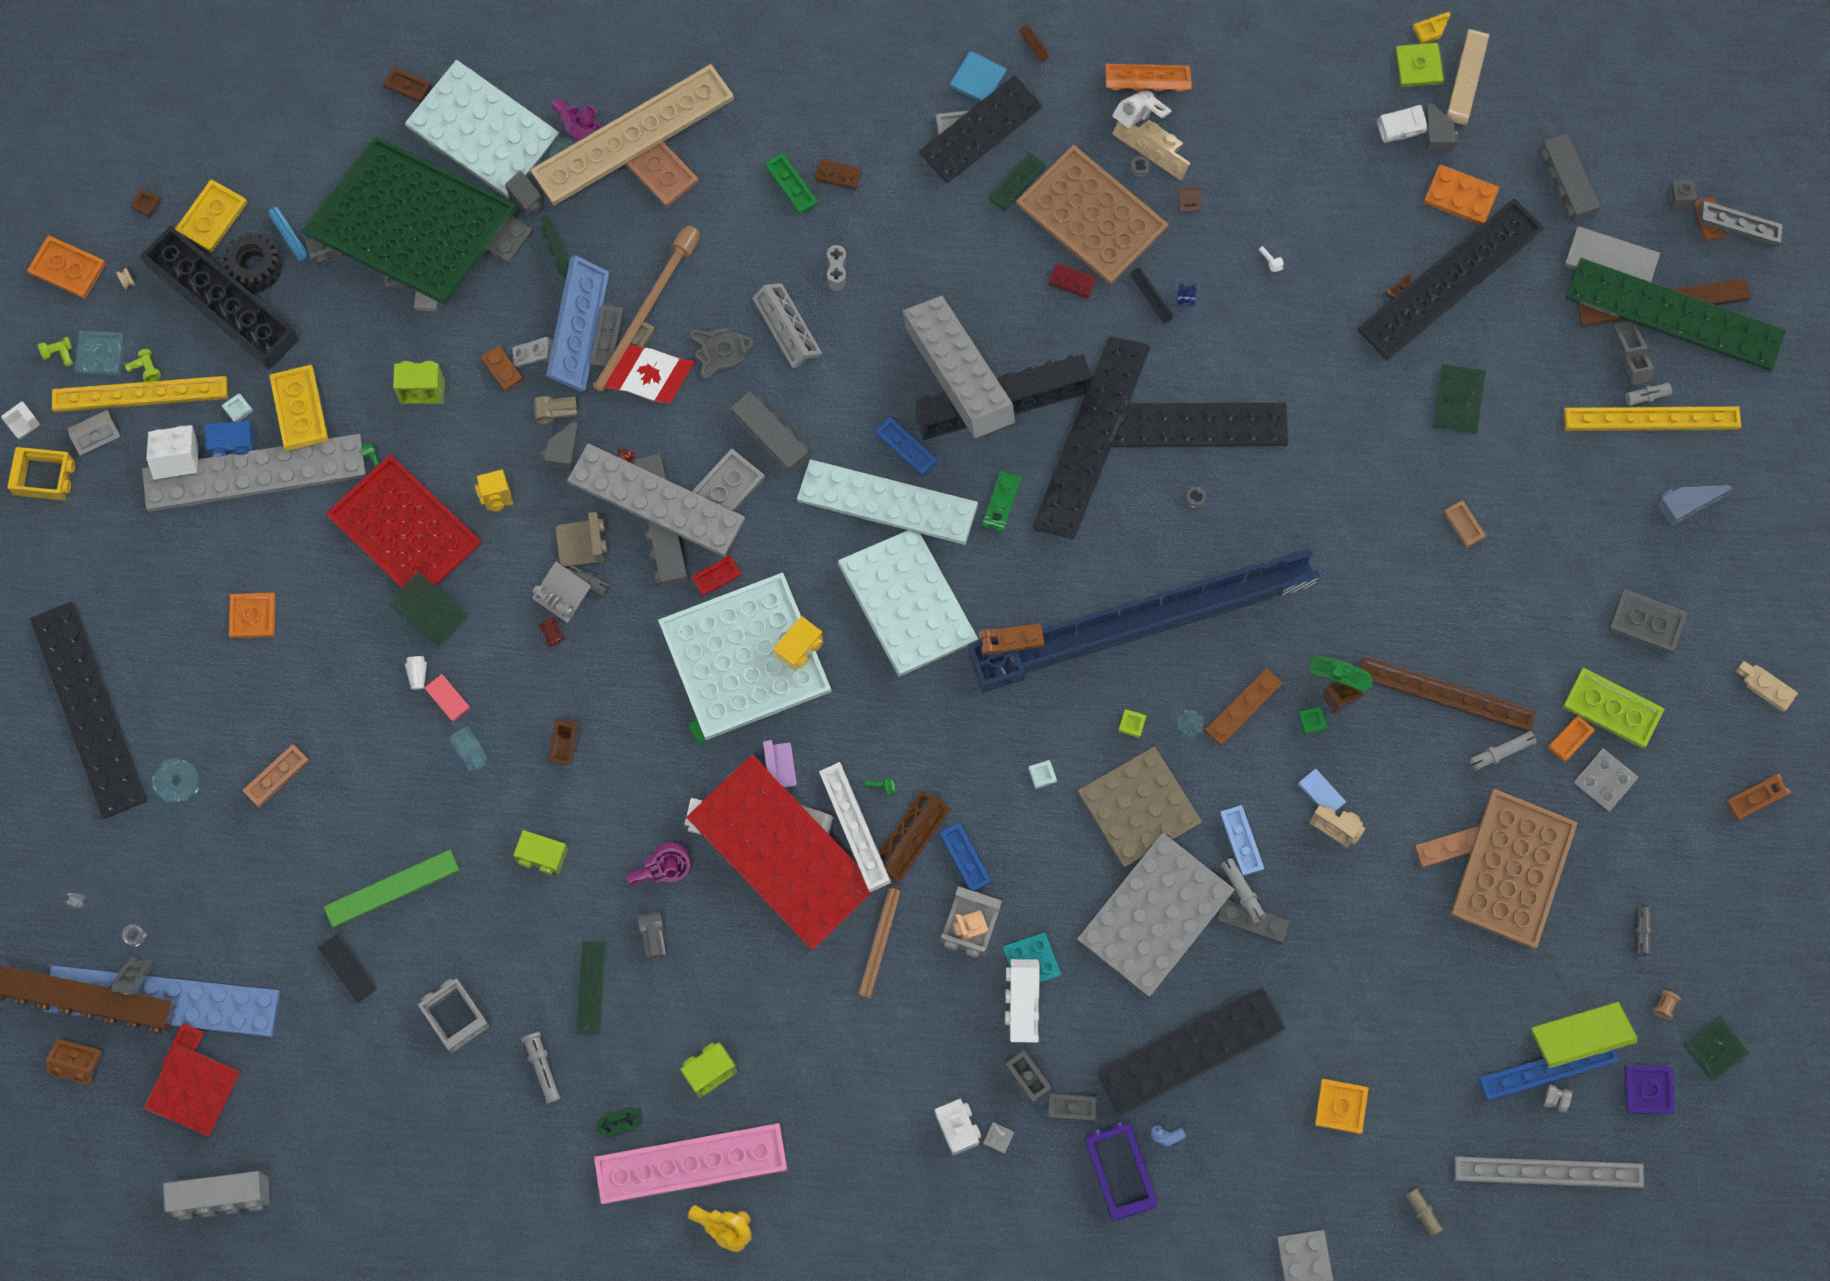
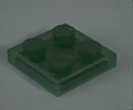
M1721 1016L1683 1044L1712 1082L1750 1054Z

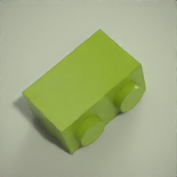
M523 830L513 856L518 861L517 864L523 867L531 868L532 865L540 868L539 871L544 874H559L568 847L565 843Z

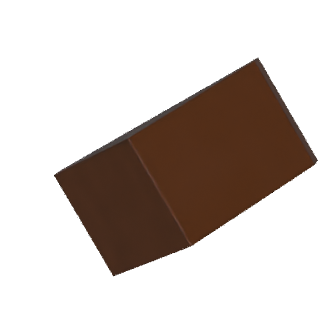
M1334 683L1326 688L1322 697L1334 714H1337L1364 695L1354 688Z

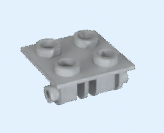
M555 561L541 585H537L533 589L532 593H534L532 599L568 623L591 588V585Z
M1603 748L1574 783L1610 812L1639 777Z

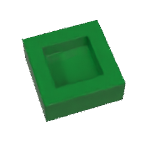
M1321 706L1298 713L1304 735L1327 729Z

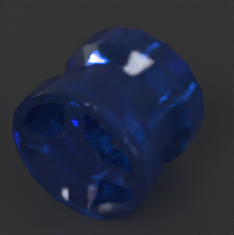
M1178 284L1177 305L1186 303L1190 306H1195L1196 285L1188 287Z

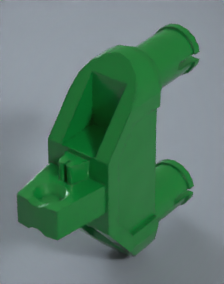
M1325 656L1314 657L1309 664L1310 672L1318 678L1322 677L1354 688L1360 692H1366L1372 686L1371 675L1354 665Z

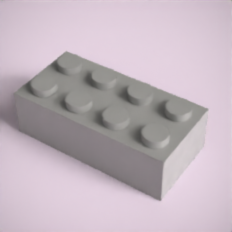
M259 1171L163 1183L165 1212L172 1215L173 1218H178V1220L193 1219L192 1215L213 1217L216 1216V1212L237 1214L240 1213V1209L244 1208L249 1209V1211L263 1210V1206L270 1205L268 1177Z

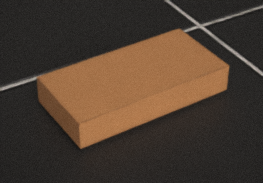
M1463 500L1443 511V514L1466 549L1486 538L1485 533Z

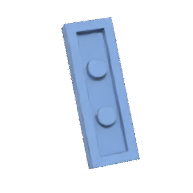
M1242 805L1221 811L1220 816L1238 868L1243 877L1263 871L1264 866Z

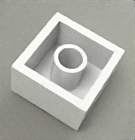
M192 425L148 432L147 462L153 480L197 473L199 445Z

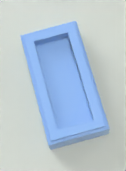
M1316 768L1298 783L1318 807L1319 805L1323 808L1327 806L1336 812L1346 803Z

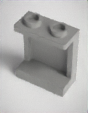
M958 886L951 912L941 936V942L944 943V947L951 950H957V948L965 950V953L972 957L978 958L979 955L984 957L1002 901ZM981 910L989 933L967 941L962 940L960 936H956L952 923H955V916L957 914L964 916Z

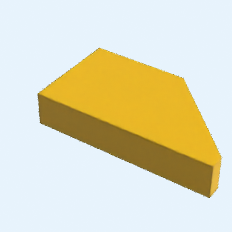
M1450 12L1413 25L1420 44H1426L1441 38L1449 20Z

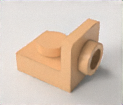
M981 910L964 916L957 914L955 916V923H952L956 936H960L964 941L989 933Z

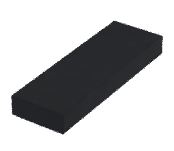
M337 934L318 947L357 1003L377 990Z

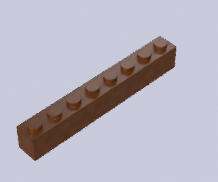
M0 965V1001H5V998L13 999V1003L27 1006V1003L36 1004L35 1008L49 1011L50 1007L57 1008L58 1013L72 1015V1012L81 1013L80 1017L94 1020V1017L103 1018V1022L116 1025L117 1021L124 1022L126 1027L139 1029V1026L148 1027L147 1031L161 1034L162 1030L170 1031L177 1006L170 1000L136 993L123 995L120 992H113L112 988Z

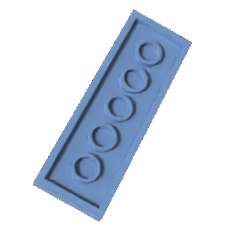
M575 255L570 257L546 377L582 392L586 391L590 360L609 271Z

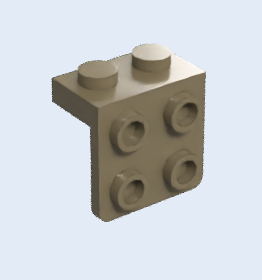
M597 512L588 513L589 521L561 524L556 527L559 560L562 566L570 567L571 565L579 566L605 562L604 553H607L606 540H602L601 532H605L603 519H599Z

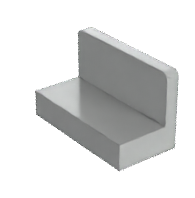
M108 410L68 428L69 436L79 455L120 437Z

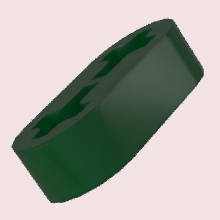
M628 1108L601 1117L598 1120L597 1129L604 1137H614L638 1129L642 1120L636 1109ZM631 1113L633 1117L637 1116V1119L634 1120V1125L630 1126L628 1122L621 1124V1121L628 1118V1114ZM607 1120L610 1123L618 1122V1125L611 1127V1132L602 1129Z

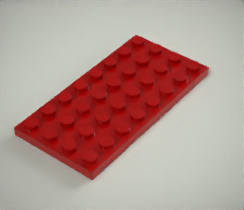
M753 754L686 817L811 950L822 942L872 893L869 891L861 870L855 861Z

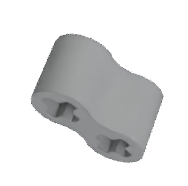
M833 245L827 251L829 267L827 270V283L831 290L841 291L847 283L846 271L844 269L847 263L846 251L840 245Z

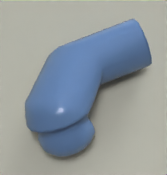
M1154 1126L1151 1129V1138L1155 1142L1167 1147L1186 1138L1182 1128L1171 1133L1162 1129L1161 1126Z

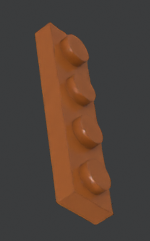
M1266 668L1205 729V733L1221 747L1283 683Z

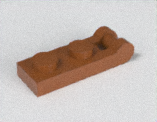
M1041 623L996 630H982L979 632V639L983 643L981 647L982 655L1044 647ZM991 639H997L998 645H992Z
M1780 773L1725 802L1737 822L1792 793L1790 788L1786 787L1782 782L1783 777ZM1774 785L1778 792L1774 793L1770 786Z

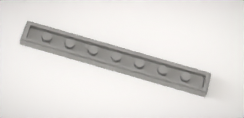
M1454 1157V1181L1644 1188L1643 1164Z

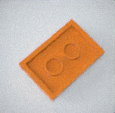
M1439 164L1423 204L1482 225L1486 222L1499 187Z
M48 235L27 272L36 278L86 299L106 266V262Z

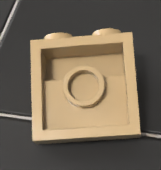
M1320 805L1309 822L1346 848L1349 847L1351 842L1356 844L1366 829L1362 826L1363 823L1356 814L1343 811L1341 816L1337 817L1334 810L1327 806L1323 808Z

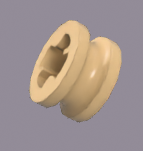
M124 268L123 272H116L125 290L128 289L129 285H135L127 268Z

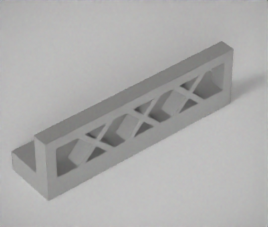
M783 284L764 285L752 299L792 368H799L806 359L820 357L822 354L820 348ZM774 291H778V293H779V295L781 296V298H779L778 296H776V294L774 293ZM784 309L788 310L792 316L787 314ZM795 327L800 329L801 333L796 331ZM805 344L808 345L812 351H808Z

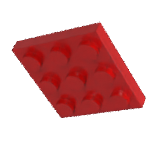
M175 1044L144 1108L209 1137L240 1072Z

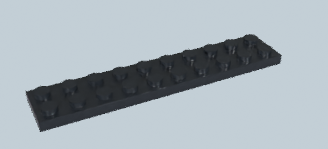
M1514 198L1358 328V332L1388 361L1539 235L1544 227Z
M1109 336L1091 380L1090 390L1086 392L1032 526L1035 531L1070 539L1075 538L1149 353L1150 346L1148 344Z
M71 601L31 617L30 621L102 817L106 819L147 802L74 603Z

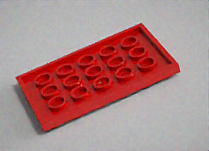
M391 454L326 513L327 517L417 604L482 544L458 518Z

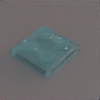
M80 331L75 364L76 374L120 376L125 342L124 333Z

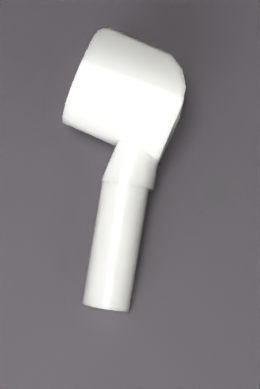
M1263 246L1259 248V251L1269 262L1272 272L1283 269L1284 263L1281 257L1273 259Z

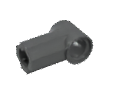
M661 911L638 915L646 958L658 959L666 956Z

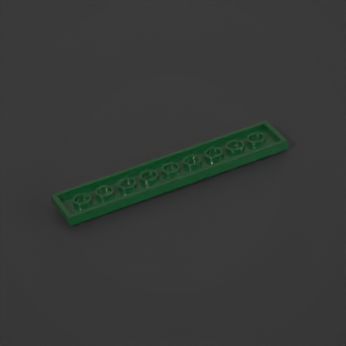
M1584 258L1578 260L1566 299L1768 371L1774 369L1786 332L1785 329Z

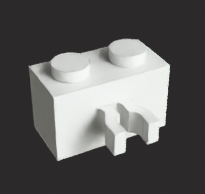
M958 1099L935 1109V1115L953 1156L979 1145L978 1138H981V1134L977 1125L972 1126L969 1117L972 1116V1113L967 1103L963 1104L961 1099Z

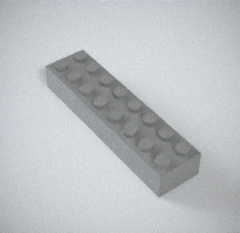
M939 296L903 310L905 328L973 437L978 438L1015 423L1011 400L944 297Z

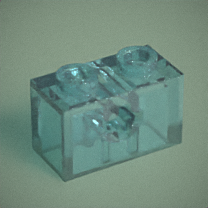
M468 726L448 738L469 771L472 769L477 770L485 764L488 758Z

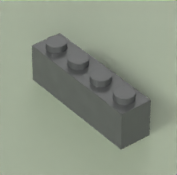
M1568 133L1545 140L1539 150V155L1542 162H1545L1547 165L1550 180H1553L1555 183L1558 198L1563 201L1566 216L1570 217L1572 224L1596 216L1600 209V204Z
M748 392L731 407L733 418L789 475L793 474L809 460V447L802 440L798 441L794 437L793 430L788 425L783 426L781 424L779 416L773 410L769 411L765 407V402L759 395L754 396L751 392Z

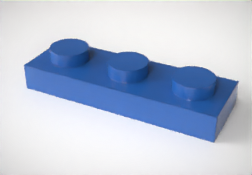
M891 417L875 431V435L921 477L937 463V458Z
M960 822L940 832V836L968 889L976 892L992 884Z

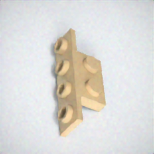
M1150 120L1139 128L1135 125L1127 128L1118 121L1112 133L1114 136L1179 180L1183 179L1190 162L1176 153L1183 144L1180 140Z

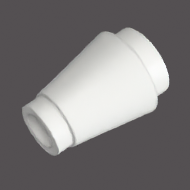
M423 656L406 658L407 663L404 665L411 689H424L427 662H425Z

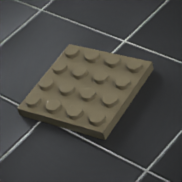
M1156 747L1149 749L1077 791L1124 869L1141 860L1162 833L1175 840L1202 824L1201 819Z

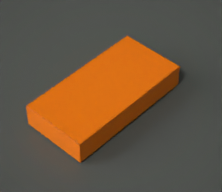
M1578 715L1547 748L1565 763L1595 729Z

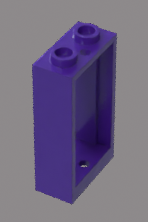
M1123 1122L1110 1126L1111 1130L1102 1133L1101 1129L1088 1134L1089 1137L1084 1141L1112 1222L1154 1209L1158 1206L1131 1125L1124 1126ZM1126 1133L1148 1198L1116 1209L1094 1143Z

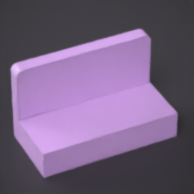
M772 740L763 741L767 770L784 788L796 787L791 743L773 745Z

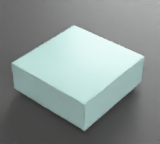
M240 393L222 405L233 422H239L253 412Z
M1050 760L1028 767L1035 789L1057 783Z

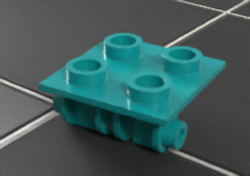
M1045 932L1002 947L1010 967L1011 959L1039 960V983L1062 975Z

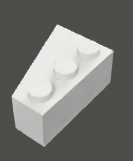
M1011 959V967H1006V981H1010V989H1006L1005 1002L1010 1003V1011H1005V1025L1010 1026V1042H1039V960Z

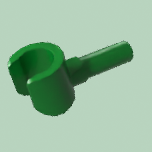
M371 444L362 445L363 457L371 456V460L376 468L379 462L376 457L375 448Z
M891 779L879 782L865 780L864 783L865 786L884 787V794H894L897 792L896 784Z

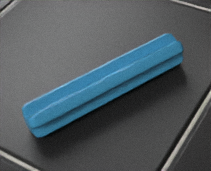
M278 207L270 209L268 211L270 218L299 261L307 259L309 257L308 252Z

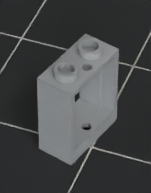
M457 978L455 980H447L440 986L441 989L434 994L433 992L428 993L421 999L422 1002L418 1004L451 1054L490 1028ZM459 991L477 1019L448 1039L430 1012V1009Z

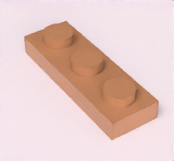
M292 744L242 791L260 808L310 761Z
M1479 826L1415 845L1414 849L1421 868L1470 854Z

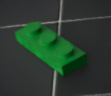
M783 153L765 163L766 169L799 215L818 205L815 196Z

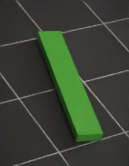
M448 850L324 906V909L332 927L336 928L460 872V869L452 851Z

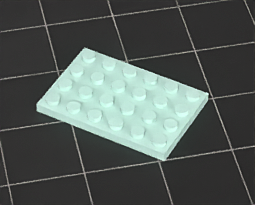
M458 60L452 64L405 122V126L508 199L505 184L519 170L527 177L531 172L530 170L536 166L559 137L557 130Z
M908 530L838 561L844 577L899 677L978 641L974 630L920 533Z

